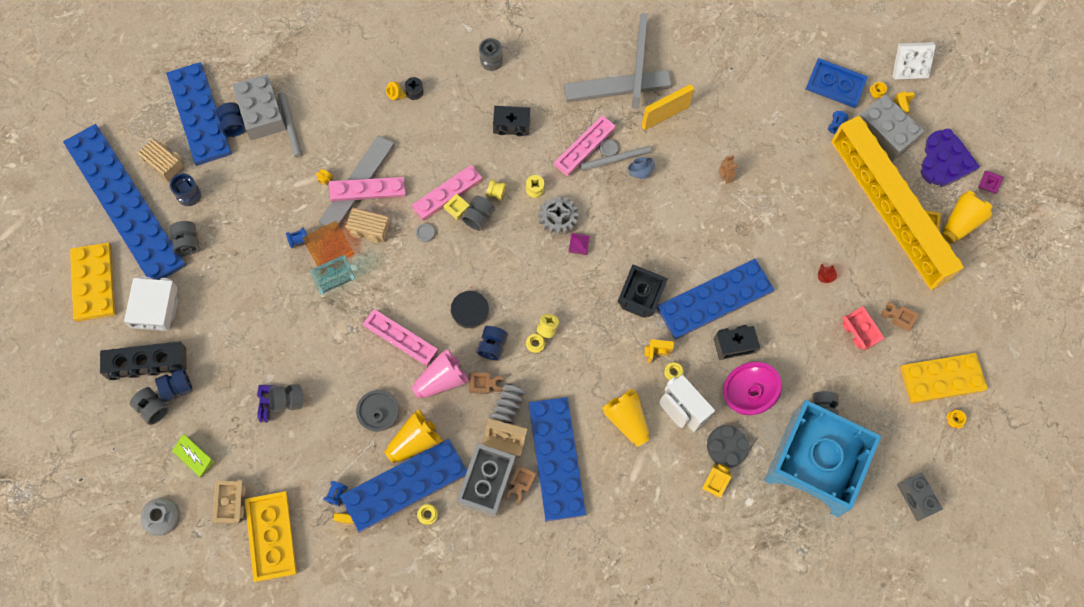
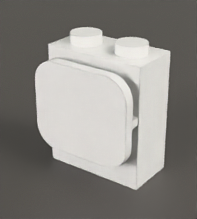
M146 276L133 278L124 323L132 329L169 331L171 321L175 318L178 303V287L168 278H160V280H154Z
M683 375L678 379L675 376L667 383L668 386L664 389L665 393L659 402L662 409L680 428L687 424L693 432L703 426L715 412L712 406Z

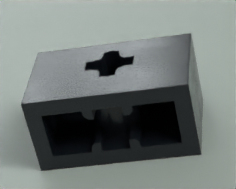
M494 105V134H511L520 137L529 136V107Z
M741 325L734 330H729L728 328L721 329L713 338L719 360L755 354L760 348L754 326Z

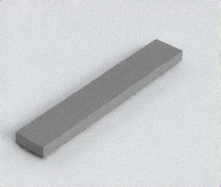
M648 13L640 14L632 107L635 109H639Z
M668 70L642 73L641 92L671 88ZM635 74L564 84L566 101L573 102L633 93Z
M378 135L348 180L372 179L393 149L394 143ZM357 200L332 201L318 221L319 224L336 232Z

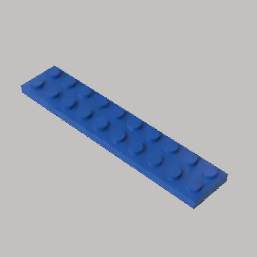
M97 124L63 141L145 276L154 280H160V278H167L185 267L186 264L179 254L173 252L172 242Z

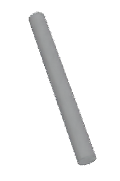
M279 93L278 97L294 157L298 158L302 154L285 93Z
M646 146L580 164L581 170L584 171L651 153V147Z

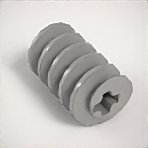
M506 383L507 385L502 387L503 392L499 393L500 399L496 400L497 406L492 408L494 413L489 414V418L500 420L503 423H514L510 416H517L513 409L521 408L517 402H523L524 400L520 395H527V392L517 385Z

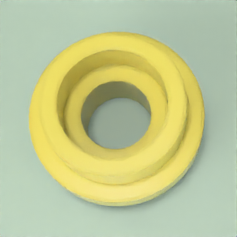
M532 334L526 340V347L532 353H539L545 347V339L539 334ZM534 341L539 343L537 347L532 345Z
M672 362L665 367L664 375L670 381L675 376L678 379L681 375H684V370L680 364ZM675 370L677 375H672L670 371Z
M424 504L419 508L417 516L422 524L431 525L437 520L438 511L435 506ZM430 511L432 513L431 517L425 518V512Z

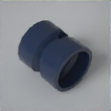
M224 103L217 108L216 112L219 121H221L220 126L223 135L226 137H236L246 131L237 103Z
M180 173L171 179L170 189L180 204L193 206L199 202L201 191L193 177L186 173Z
M485 326L481 336L483 341L479 342L476 353L483 358L499 361L504 350L502 346L506 343L508 333L495 326Z
M184 368L173 371L172 376L165 374L155 379L158 392L164 402L175 399L177 394L182 396L193 391L192 384Z

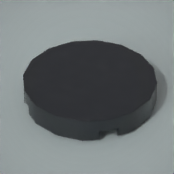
M476 291L462 292L451 303L452 318L463 328H476L483 324L488 317L489 305L487 300Z

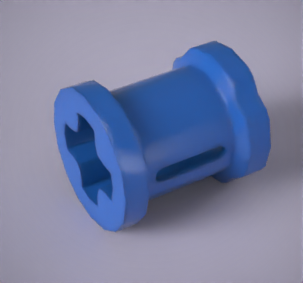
M836 111L832 115L833 120L828 126V130L833 134H836L842 123L848 121L849 116L843 111Z
M304 227L299 231L286 233L291 249L295 245L309 243Z
M331 481V487L323 501L340 507V495L348 487L339 482ZM338 490L335 498H333L335 491Z

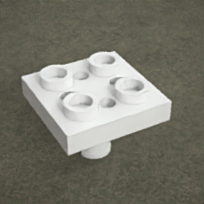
M934 42L898 44L892 77L895 80L929 78L936 46Z

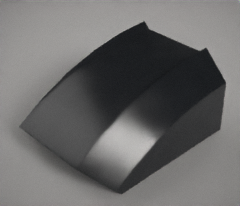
M632 264L618 298V303L623 310L640 317L653 316L668 278Z

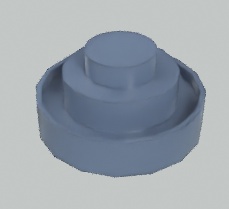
M639 157L633 160L628 166L630 176L646 179L656 166L652 158Z

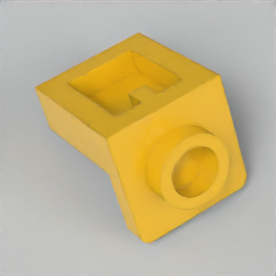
M900 92L895 96L893 102L908 114L910 111L909 104L915 97L914 92Z
M650 339L649 344L645 345L644 357H647V363L652 362L653 353L659 356L671 354L674 342Z
M720 463L718 465L713 464L702 489L721 498L732 477L730 469Z

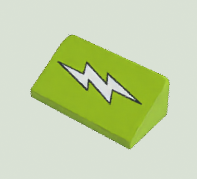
M185 434L180 437L172 450L200 478L215 463Z

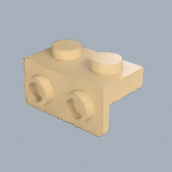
M488 419L482 445L520 458L527 429L519 425L503 423L500 420Z
M242 480L215 481L212 523L237 524L240 518H243L244 506H241V498L245 497V485H242Z

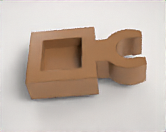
M734 155L725 157L719 167L720 176L724 178L726 184L733 182L736 175L735 169H737L738 165L737 163L734 164Z
M888 302L886 308L891 311L888 312L883 309L881 313L885 318H893L892 324L908 332L911 331L919 317L918 313L904 306L897 309L891 302Z
M470 372L469 393L489 394L490 389L495 392H501L502 387L496 386V381H503V377L496 376L490 379V373Z
M518 465L509 483L514 488L507 492L506 499L509 500L512 494H516L518 496L516 504H519L522 500L521 492H529L537 474Z

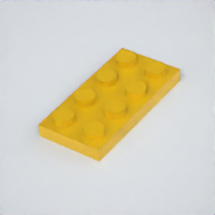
M102 243L70 248L73 319L78 322L115 316L111 244Z
M976 353L906 364L900 367L911 404L988 390Z
M284 491L245 499L253 582L257 583L297 575L288 493Z

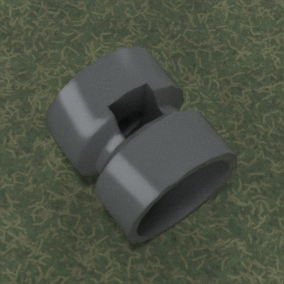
M494 38L483 40L479 45L481 66L488 71L499 69L503 63L501 43Z
M476 195L470 203V208L465 210L461 219L470 228L481 231L487 223L486 218L491 217L495 207L486 198Z
M179 221L170 226L173 252L175 254L185 256L194 254L199 250L196 226L193 222Z
M289 384L286 388L282 385L270 386L269 404L271 411L280 412L285 411L286 408L289 410L302 409L303 392L301 385Z
M150 387L141 389L130 400V406L137 413H141L140 416L148 425L156 424L169 411L168 405L162 399H158V395Z
M820 391L812 394V403L839 415V411L836 409L839 406V395L837 393Z

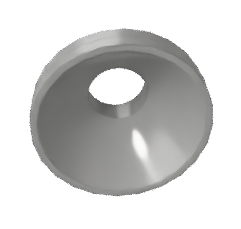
M156 498L149 501L141 512L142 527L148 533L155 536H163L172 532L180 519L178 506L167 498ZM156 509H161V519L153 521L151 518L152 512Z

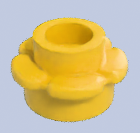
M876 82L874 85H871L869 91L874 98H881L886 94L887 86L883 82Z
M320 169L315 174L318 177L316 180L323 185H327L333 178V175L324 169Z
M960 410L948 412L946 416L949 426L952 428L956 427L957 429L964 427L967 419L965 413Z

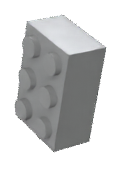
M268 74L232 84L246 131L251 140L286 130Z
M886 94L860 114V117L867 123L868 129L877 138L879 145L887 152L888 158L891 161H894L916 143L924 132Z
M477 443L456 501L457 505L496 518L516 461V456Z

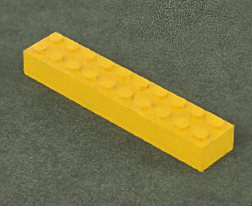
M860 116L842 123L831 143L931 291L950 282L964 268L960 258L956 257L950 244L941 235L940 229L934 225L929 213L923 209L918 197L912 193L907 181L903 180L898 172V168L892 164L887 152L881 148L877 138L868 129L867 123Z

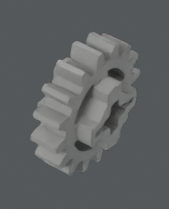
M558 195L557 199L551 196L550 202L544 200V205H540V212H538L539 224H544L543 230L550 229L549 234L555 231L556 235L559 236L562 231L566 235L567 229L572 231L573 226L577 225L576 219H578L579 213L576 212L578 208L573 207V201L567 202L568 197L562 200L560 195Z

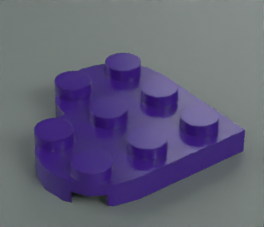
M951 129L935 131L927 138L925 147L927 156L922 161V169L920 170L923 179L927 183L944 187L980 168L979 164Z

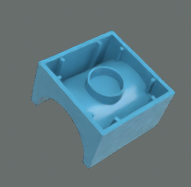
M805 400L793 412L764 481L769 484H785L805 491L824 502L831 509L830 514L839 517L852 510L881 436Z

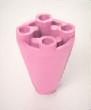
M447 349L439 354L411 387L419 399L427 398L463 386L469 381V377L459 368L461 363L455 355L453 356L450 350Z

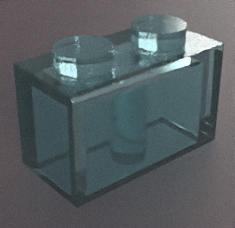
M345 255L309 270L320 295L355 279Z

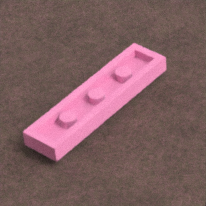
M602 115L554 162V166L568 177L615 130L616 126Z
M470 165L413 203L412 208L424 221L442 209L455 194L461 196L482 182V177Z
M404 177L329 181L330 201L405 197Z
M373 309L363 323L365 328L428 367L438 353L437 348Z

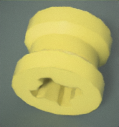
M532 175L526 181V192L530 197L538 198L544 193V180L538 175Z
M492 179L486 196L490 198L496 197L497 200L501 201L506 190V183H497L496 180Z
M543 314L537 326L538 334L545 338L554 337L556 328L559 325L558 318L552 314Z

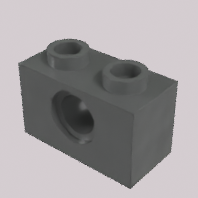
M922 472L897 484L917 521L943 510Z

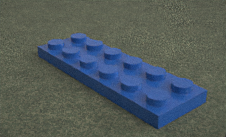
M199 62L166 72L196 166L232 155L227 138L222 133L221 121H219L217 116V107L202 63Z
M755 258L657 305V310L674 340L773 293L775 289Z
M568 397L529 402L545 522L586 516Z
M447 439L439 445L341 494L340 498L358 533L465 477L467 469L450 439Z

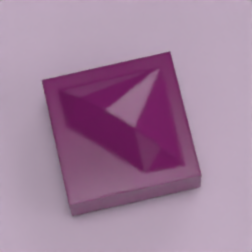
M984 171L978 188L997 194L1004 177Z
M571 233L569 253L587 255L590 236Z

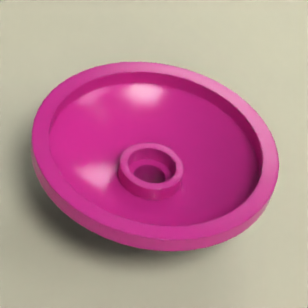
M749 362L735 368L728 375L723 386V396L727 405L733 411L742 415H757L769 410L776 404L782 392V380L779 373L772 366L763 362Z

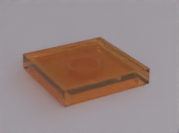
M337 221L302 237L319 271L354 254Z

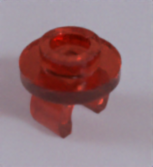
M821 264L818 271L819 281L823 283L833 282L837 278L834 266L824 267Z

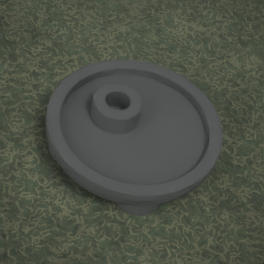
M374 390L366 393L359 400L356 408V415L360 424L367 430L374 432L391 428L399 414L396 399L390 393L383 390Z
M725 425L714 429L707 439V451L710 458L717 465L720 463L728 468H732L741 464L747 456L749 442L737 428Z

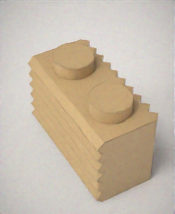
M153 138L138 151V155L168 182L184 167L181 162L182 158L175 151L171 153L169 151L170 148L163 141L158 142Z
M352 207L346 224V230L353 238L363 237L373 243L384 242L390 225V219L386 215Z

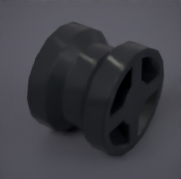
M416 77L406 80L405 90L407 97L411 100L420 99L424 93L422 81Z

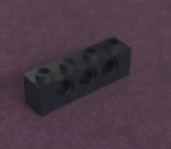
M181 341L100 350V374L108 380H119L120 377L126 376L138 378L144 374L157 376L161 372L172 373L181 368L187 370L186 347ZM167 356V360L163 363H160V360L163 357ZM147 359L144 365H140L142 360ZM124 361H127V364L124 367L120 368L121 364Z

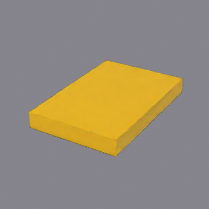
M689 84L645 107L641 124L644 131L689 108L694 87Z

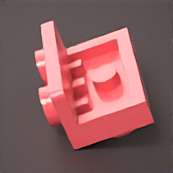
M864 306L842 317L844 320L842 325L848 333L850 331L853 333L855 338L852 340L858 349L862 347L866 351L885 339Z

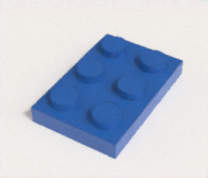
M818 58L805 90L856 108L868 77Z

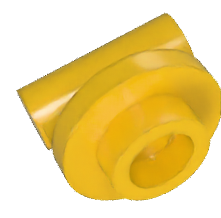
M397 81L388 83L386 94L391 100L404 99L406 97L405 92Z

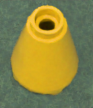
M970 190L963 193L959 197L943 229V238L950 243L959 241L993 216L991 212L993 206L987 201L982 202Z
M634 388L626 391L619 398H613L601 407L603 414L631 443H635L636 447L650 440L641 401Z
M420 409L409 417L387 445V449L384 450L392 463L400 462L431 449L443 441L441 436L434 432L437 429L430 419L426 421V417Z

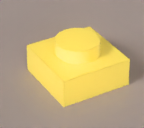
M455 194L444 205V210L456 220L461 218L467 208H470V205L458 194Z

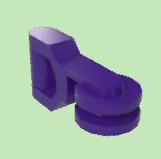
M279 385L258 386L257 396L260 401L257 417L260 423L263 421L268 423L270 419V407H265V409L263 407L270 406L269 398H263V393H269L270 386Z

